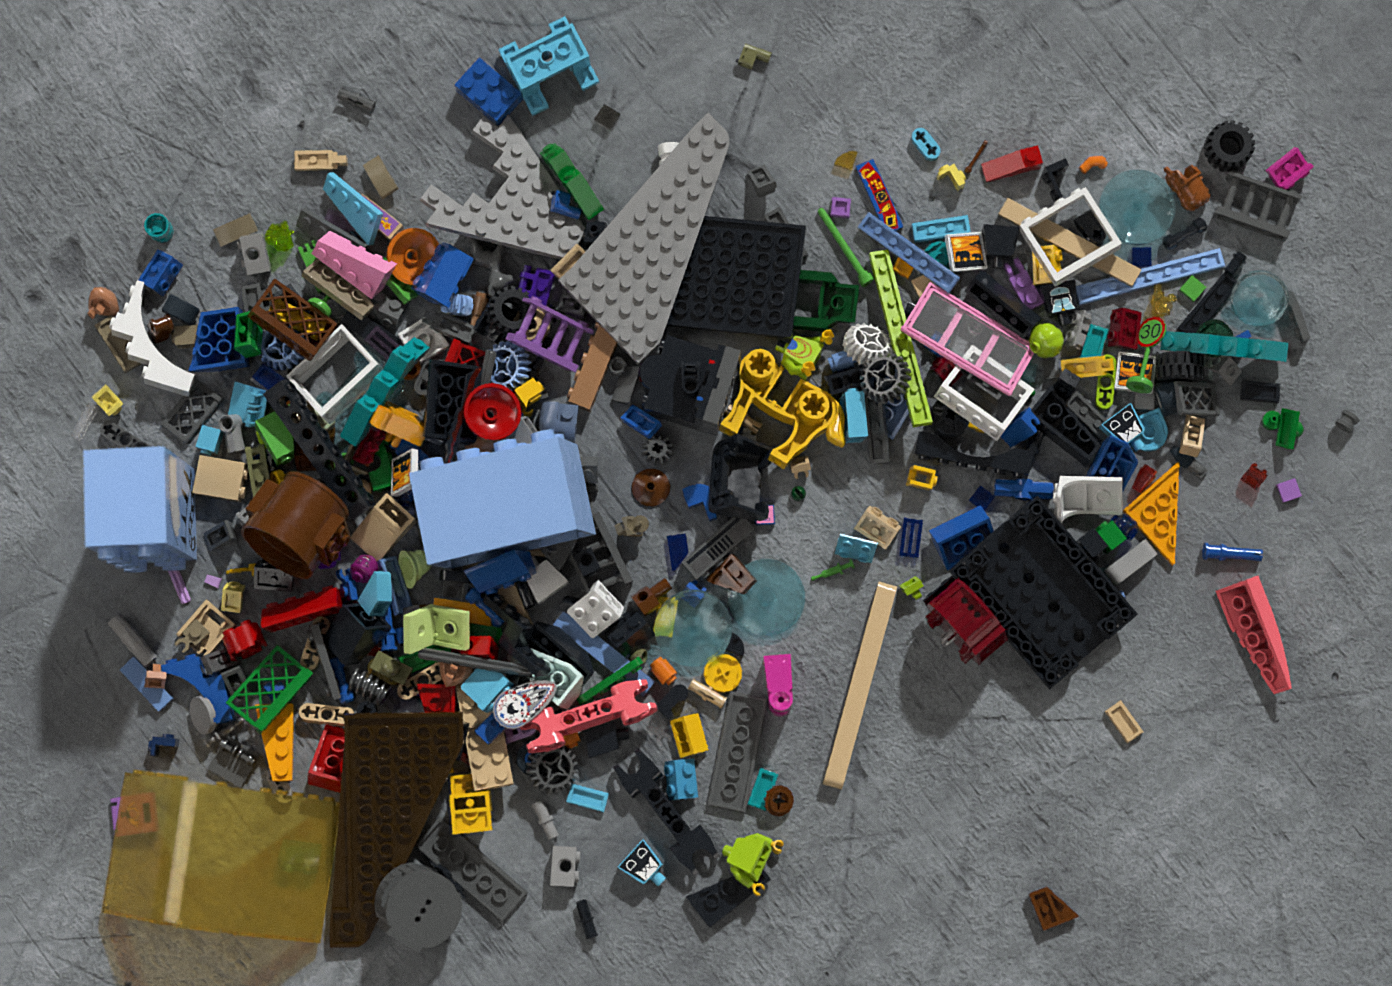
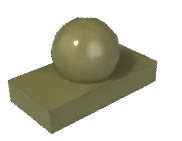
M381 651L377 652L369 667L403 686L413 671V668Z

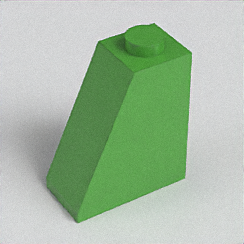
M274 411L255 421V428L276 465L289 463L294 458L293 436Z

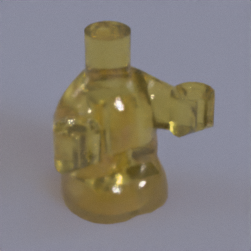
M1161 284L1154 285V293L1150 301L1152 317L1169 316L1170 310L1167 308V303L1176 302V295L1169 294L1164 296Z

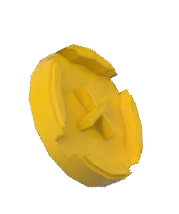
M719 654L708 660L704 667V678L707 685L713 687V690L726 693L739 685L742 679V669L736 658L728 654Z

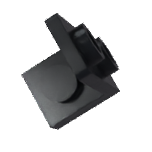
M1066 158L1046 166L1043 170L1042 178L1045 184L1050 186V195L1053 201L1063 198L1053 175L1058 177L1066 173L1065 170L1069 166Z

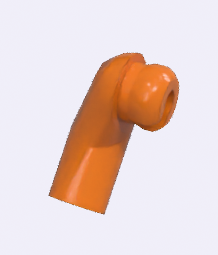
M1090 156L1079 167V170L1086 174L1093 166H1098L1099 169L1106 168L1108 162L1103 156Z

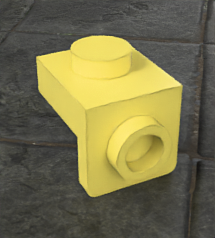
M946 164L939 169L936 176L938 180L948 175L957 191L964 188L966 177L961 170L958 171L955 164L950 166Z
M104 385L92 396V399L108 416L116 415L122 409V401L107 385Z

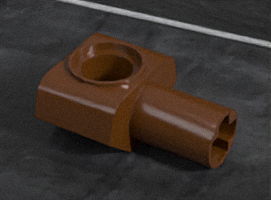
M664 578L650 589L644 586L633 594L631 598L646 617L661 606L657 599L669 592L672 587Z

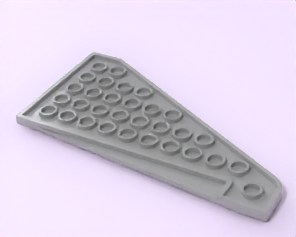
M709 113L688 132L573 267L558 280L570 295L637 364L661 342L729 147L727 131Z

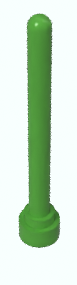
M819 208V216L858 273L857 277L859 278L858 282L860 285L865 287L875 280L873 275L863 269L823 208Z

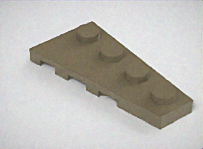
M318 258L302 272L303 278L360 320H363L373 310L374 304L364 293Z

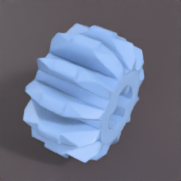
M453 294L449 299L451 302L450 307L441 306L443 313L455 316H469L473 310V299L470 296Z

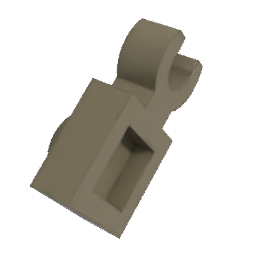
M195 619L182 632L185 637L178 639L175 642V646L178 647L181 643H184L185 648L182 650V653L185 654L189 651L192 643L197 647L210 632Z

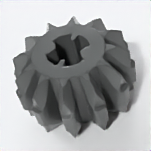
M661 433L658 439H656L654 434L652 441L646 437L645 441L649 445L642 444V448L646 449L642 452V456L649 455L646 458V462H650L653 459V466L656 465L657 460H659L661 466L664 465L663 458L669 462L670 458L667 455H673L674 453L672 450H669L673 447V443L667 444L670 440L669 437L662 440L663 434ZM657 445L659 448H663L659 454L656 451H652V449L655 450Z

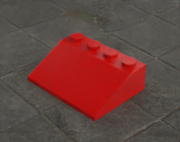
M331 585L322 588V591L315 593V591L304 593V597L298 599L296 596L287 598L281 604H278V602L269 603L266 605L267 608L262 609L261 627L273 633L313 621L317 617L337 614L343 605L339 588H334Z
M325 725L308 771L309 785L340 793L345 739L343 728Z

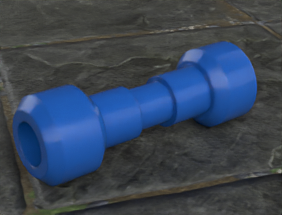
M476 588L468 591L465 599L470 604H475L478 608H481L491 619V624L496 628L501 627L505 621L482 602L481 593Z
M337 657L330 659L332 670H334L339 683L340 703L347 704L353 702L355 696L353 691H349V686L345 679V665L340 663Z

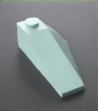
M532 649L537 657L546 662L551 671L548 676L535 677L532 675V677L527 678L532 682H554L557 685V690L551 700L559 707L568 710L580 695L584 676L571 664ZM511 654L507 657L511 663L521 664Z

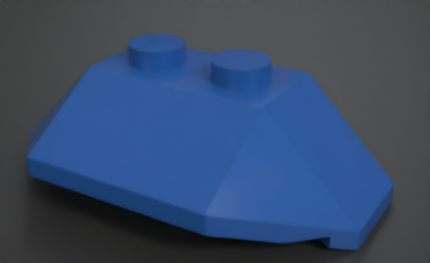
M1110 435L1103 441L1086 477H1122L1123 493L1138 465V460L1129 443Z

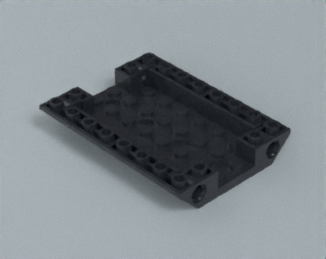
M1038 496L1017 510L949 570L955 579L963 581L990 609L1001 626L1006 630L1008 642L1049 690L1079 665L1078 663L1106 639H1110L1138 615ZM1003 542L1009 547L1008 552L1005 554L1000 553L998 550L999 544ZM1026 572H1031L1034 576L1031 583H1026L1023 580ZM1053 601L1059 606L1058 611L1055 613L1050 612L1048 609V605ZM1077 631H1081L1084 635L1081 642H1076L1073 638L1074 633Z

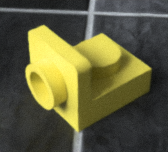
M235 581L225 584L222 590L221 611L234 613L242 611L245 585Z

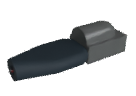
M1175 445L1171 447L1169 451L1176 462L1183 468H1187L1199 480L1206 474L1208 470L1196 459L1194 460L1193 456L1179 453L1180 447Z

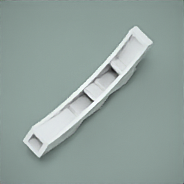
M137 280L135 286L132 285L130 288L129 296H131L129 303L126 302L124 305V314L117 312L116 318L112 317L109 328L112 331V335L132 341L128 342L125 351L128 353V360L148 365L144 366L142 372L144 384L189 397L195 376L169 362L160 354L149 339L141 315L145 284Z

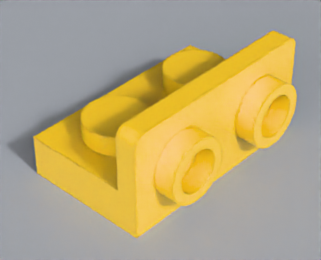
M1055 245L1040 246L1056 272L1061 271L1060 261H1062L1063 255L1060 248ZM1032 252L1033 285L1053 284Z

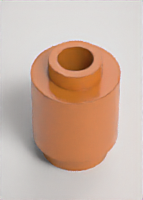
M661 656L649 666L652 669L651 672L662 685L667 684L669 686L677 679V671Z

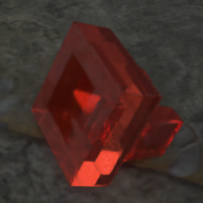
M1253 463L1242 475L1241 480L1257 490L1268 476L1266 474L1267 471L1259 470L1257 464Z

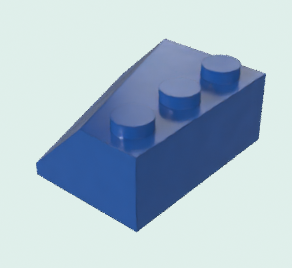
M442 242V244L436 247L435 254L431 260L425 263L421 275H418L413 281L411 289L428 302L449 308L451 305L449 301L451 295H455L459 289L458 281L465 277L474 259L451 244Z
M239 307L200 313L189 372H218L250 367L249 358H245L234 349L236 315L243 313Z

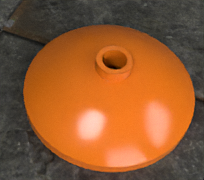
M408 228L397 233L390 241L386 254L387 262L393 261L397 263L392 275L402 283L413 285L415 278L423 272L425 263L431 260L435 254L434 251L439 245L437 239L430 232L420 228ZM409 252L412 253V257L410 259L407 256Z

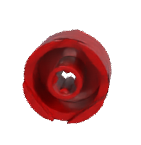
M250 619L241 622L240 626L235 629L229 628L222 632V641L232 661H237L236 657H242V659L249 658L262 651V645L267 646L258 623H252Z

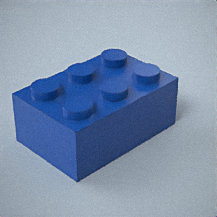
M480 57L454 84L456 91L498 127L507 115H510L523 100L522 93Z

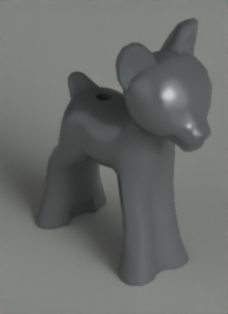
M468 237L470 245L469 256L474 259L472 264L487 268L490 272L487 281V291L490 299L497 291L513 283L512 275H505L500 272L502 256L506 246L498 244L494 252L482 249L477 239Z

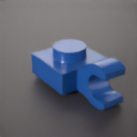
M350 568L345 570L346 576L343 575L342 569L336 570V577L342 582L339 594L343 603L357 600L355 580L352 581Z

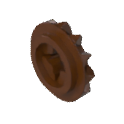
M777 785L772 786L770 790L766 791L764 807L770 814L784 816L792 809L794 798L790 789ZM779 795V798L785 800V802L778 803L777 806L773 799L778 798Z

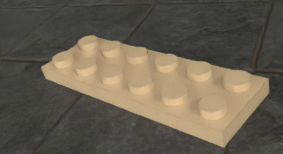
M463 683L456 685L460 712H463V721L470 723L466 737V746L475 792L514 785L504 731L489 745L474 732L493 711L489 713L482 711L477 706L478 704L461 689Z

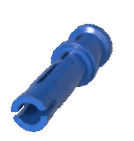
M1206 542L1203 544L1202 558L1204 560L1216 558L1219 561H1223L1228 558L1261 562L1263 556H1260V554H1263L1262 549L1227 547L1225 544L1209 545Z
M390 604L382 617L392 628L381 639V652L398 650L395 646L396 631L393 629Z

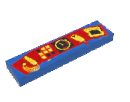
M874 159L857 165L856 170L878 219L895 231L902 229L904 226Z

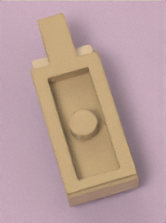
M332 150L295 151V171L337 170L338 166H348L346 155L338 156V153Z

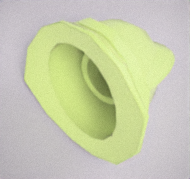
M402 550L399 554L398 564L406 587L413 588L416 582L430 570L431 565H427L423 550L413 552Z

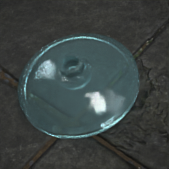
M1253 271L1243 275L1234 284L1230 302L1232 310L1238 319L1248 325L1262 327L1275 323L1284 315L1289 303V294L1285 283L1277 275L1267 271ZM1260 292L1263 296L1259 298L1256 294Z

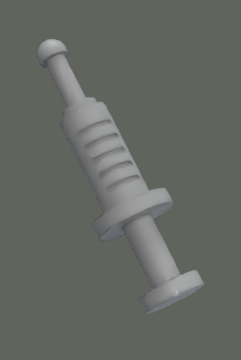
M240 718L236 723H230L218 732L214 731L215 736L207 741L204 739V743L210 748L209 745L217 739L221 742L223 737L234 731L235 727L245 720Z

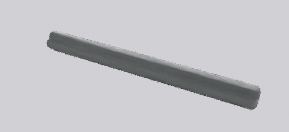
M429 648L421 649L418 653V657L425 660L524 677H532L533 675L522 664Z

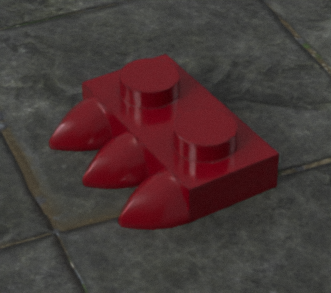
M371 426L352 459L365 466L373 463L375 453L380 450L379 445L386 439V432Z

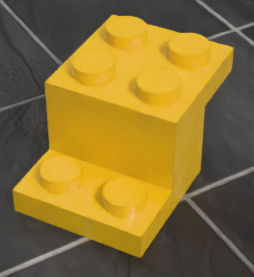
M472 774L450 776L452 795L449 796L453 834L492 831L491 811L493 809L491 789L475 792Z

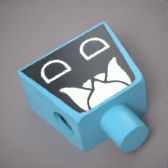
M1131 403L1099 427L1108 437L1112 435L1128 442L1135 452L1145 446L1138 437L1145 431V428Z
M644 839L618 866L619 869L642 884H645L650 879L659 886L666 879L658 871L663 865Z

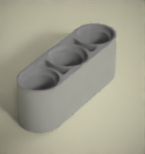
M1145 539L1103 572L1113 585L1117 586L1155 557L1157 553Z

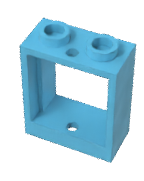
M850 388L839 398V404L845 415V442L859 443L868 437L865 395L858 388Z

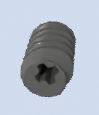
M357 667L349 681V691H353L356 688L355 693L357 695L363 692V698H367L370 695V702L376 700V705H381L388 697L392 685L386 689L387 682L379 685L380 678L373 682L372 674L366 678V671L358 674L359 667Z

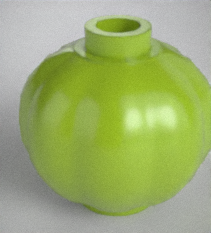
M1050 323L1035 326L1029 337L1030 349L1041 358L1057 356L1062 350L1064 343L1062 332Z

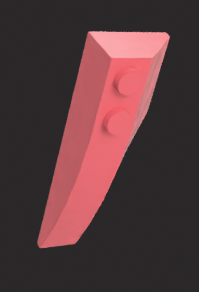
M1257 575L1217 590L1216 594L1230 629L1237 634L1240 644L1251 655L1250 659L1253 664L1256 663L1259 667L1261 676L1273 694L1292 689L1280 633L1259 576Z

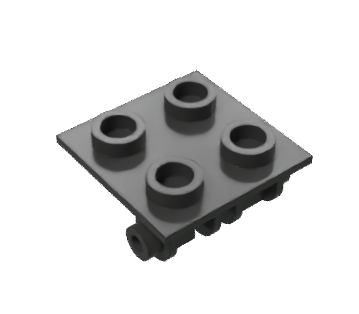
M227 735L220 742L219 749L207 769L241 788L260 754Z

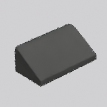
M628 365L626 373L618 377L612 401L630 406L639 378L640 367Z

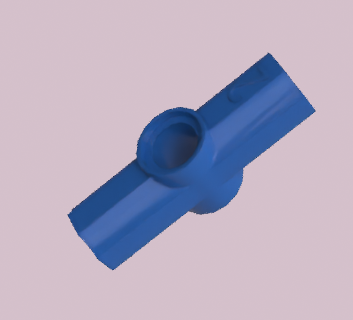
M1031 479L995 480L994 496L1015 497L1018 500H1032L1036 496L1040 499H1053L1054 486L1050 482H1034Z

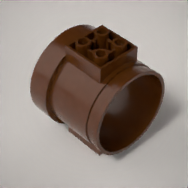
M288 472L284 480L279 484L267 479L245 508L249 519L242 527L241 534L246 543L266 562L280 571L299 579H309L321 563L329 567L332 562L338 559L341 549L347 546L350 541V533L346 524L349 518V511L344 502L324 484L303 473Z

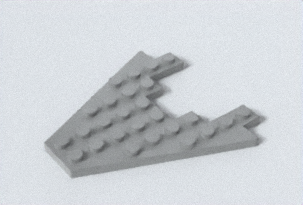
M507 115L499 127L482 117L471 133L502 154L492 169L507 178V180L490 203L472 193L463 206L431 184L420 199L421 203L434 211L426 226L561 260L583 238V231L586 228L579 218L574 219L550 211L553 196L551 192L559 190V188L511 117Z

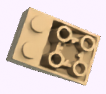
M386 493L372 508L350 538L368 555H371L378 561L389 553L415 525L417 520Z

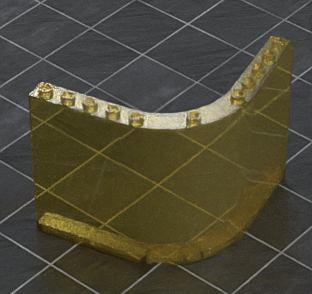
M134 769L133 773L125 772L102 913L159 925H171L177 928L220 933L221 929V933L237 936L321 943L337 840L340 802H335V798L323 796V800H319V795L308 794L307 798L303 797L304 793L292 792V795H287L288 791L276 790V793H271L272 789L260 787V791L227 787V782L216 781L215 785L188 781L189 777Z

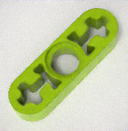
M1106 354L1105 359L1113 358L1114 370L1108 371L1107 375L1097 376L1095 405L1100 410L1109 409L1114 399L1116 359L1110 354ZM1101 378H1109L1111 385L1103 387L1100 383ZM1099 390L1110 391V393H1106V400H1109V402L1105 406L1102 405V402H1099V399L1103 398V392H1099Z

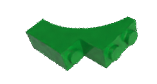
M556 143L546 145L539 154L564 185L577 206L581 209L582 214L590 220L603 211L604 208L582 173L575 168L565 150Z

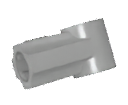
M237 414L224 415L218 422L219 428L224 433L228 453L245 450L241 432L243 423L241 417ZM229 420L232 421V427L229 425Z

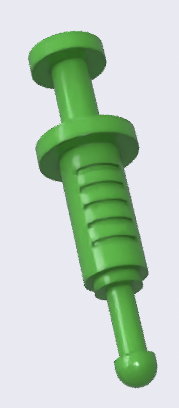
M852 559L844 565H840L838 562L837 566L822 571V574L812 576L811 580L815 581V579L821 577L827 578L837 573L842 575V570L849 567L855 568Z

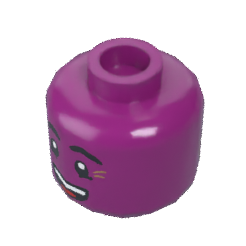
M371 555L358 556L350 566L352 578L356 582L368 583L374 571H378L377 561Z

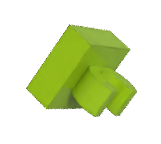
M914 576L899 585L905 595L911 594L915 600L922 597L919 589L923 587V584L918 577Z

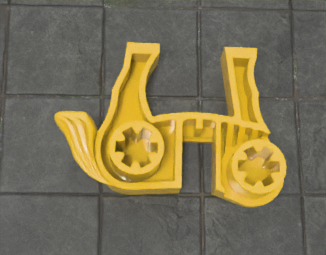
M755 349L741 361L738 396L733 403L730 414L721 422L719 431L729 437L738 434L750 405L754 404L769 416L793 426L789 439L779 447L774 448L768 458L769 461L782 469H785L793 458L805 451L813 440L825 432L830 443L843 448L846 443L844 434L845 415L839 402L828 392L803 379L799 380L783 407L776 404L775 400L771 401L768 399V396L782 376L784 368L782 365L779 367L776 364L773 355L769 351Z

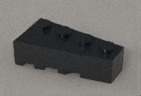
M1050 385L1031 410L1039 419L1040 424L1036 425L1032 420L1031 423L1036 429L1044 433L1045 436L1085 466L1100 448V444L1087 428L1083 427L1075 413L1071 412L1063 398H1060L1055 392V388Z

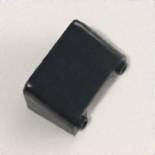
M735 434L715 445L712 453L708 504L711 513L755 521L768 519V504L760 502L762 469L772 463L768 458L773 448L740 434Z

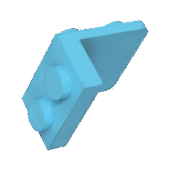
M476 668L461 685V689L478 704L477 706L482 711L489 713L493 711V704L496 698L502 692L511 689L514 684L501 672Z

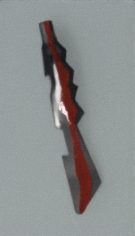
M482 367L469 372L465 376L461 406L455 410V419L450 424L448 440L445 443L444 464L451 463L452 457L459 446L460 436L466 424L463 411L464 404L468 395L478 387L483 371Z

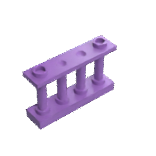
M534 296L523 298L522 301L530 305L519 331H516L515 334L508 332L505 340L567 371L576 372L579 365L573 363L574 359L572 357L583 333L593 334L594 331L588 328L589 324L580 320L576 322L541 304L542 300ZM539 309L545 312V316L535 338L529 341L526 339L527 335L525 334L536 310ZM552 317L560 320L561 323L550 347L545 349L541 347V342ZM570 325L576 328V332L566 354L561 357L557 355V348L567 326Z

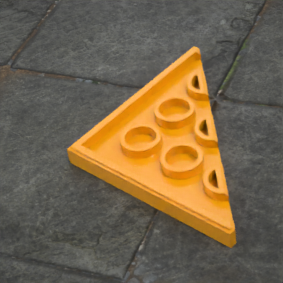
M1178 462L1123 510L1133 524L1171 566L1175 564L1180 468Z

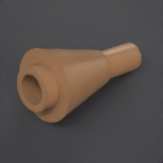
M476 292V295L472 294L473 314L470 322L471 325L475 326L477 319L483 313L486 304L489 302L488 294Z

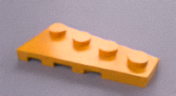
M291 703L283 709L261 734L273 782L293 781L294 704ZM256 709L257 718H259L260 709Z

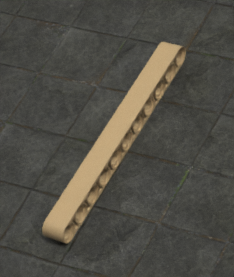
M878 581L823 785L842 790L897 586Z

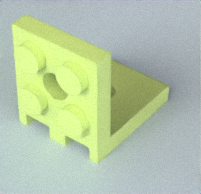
M430 604L403 615L404 653L412 654L433 644L464 651L470 649L469 611ZM449 623L453 626L454 632L449 629Z

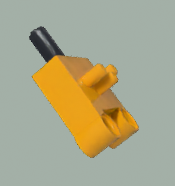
M389 401L384 406L378 405L369 421L374 427L386 431V439L384 440L387 442L392 441L391 445L395 448L399 446L402 439L419 447L424 439L438 446L444 442L423 437L424 423L420 417Z

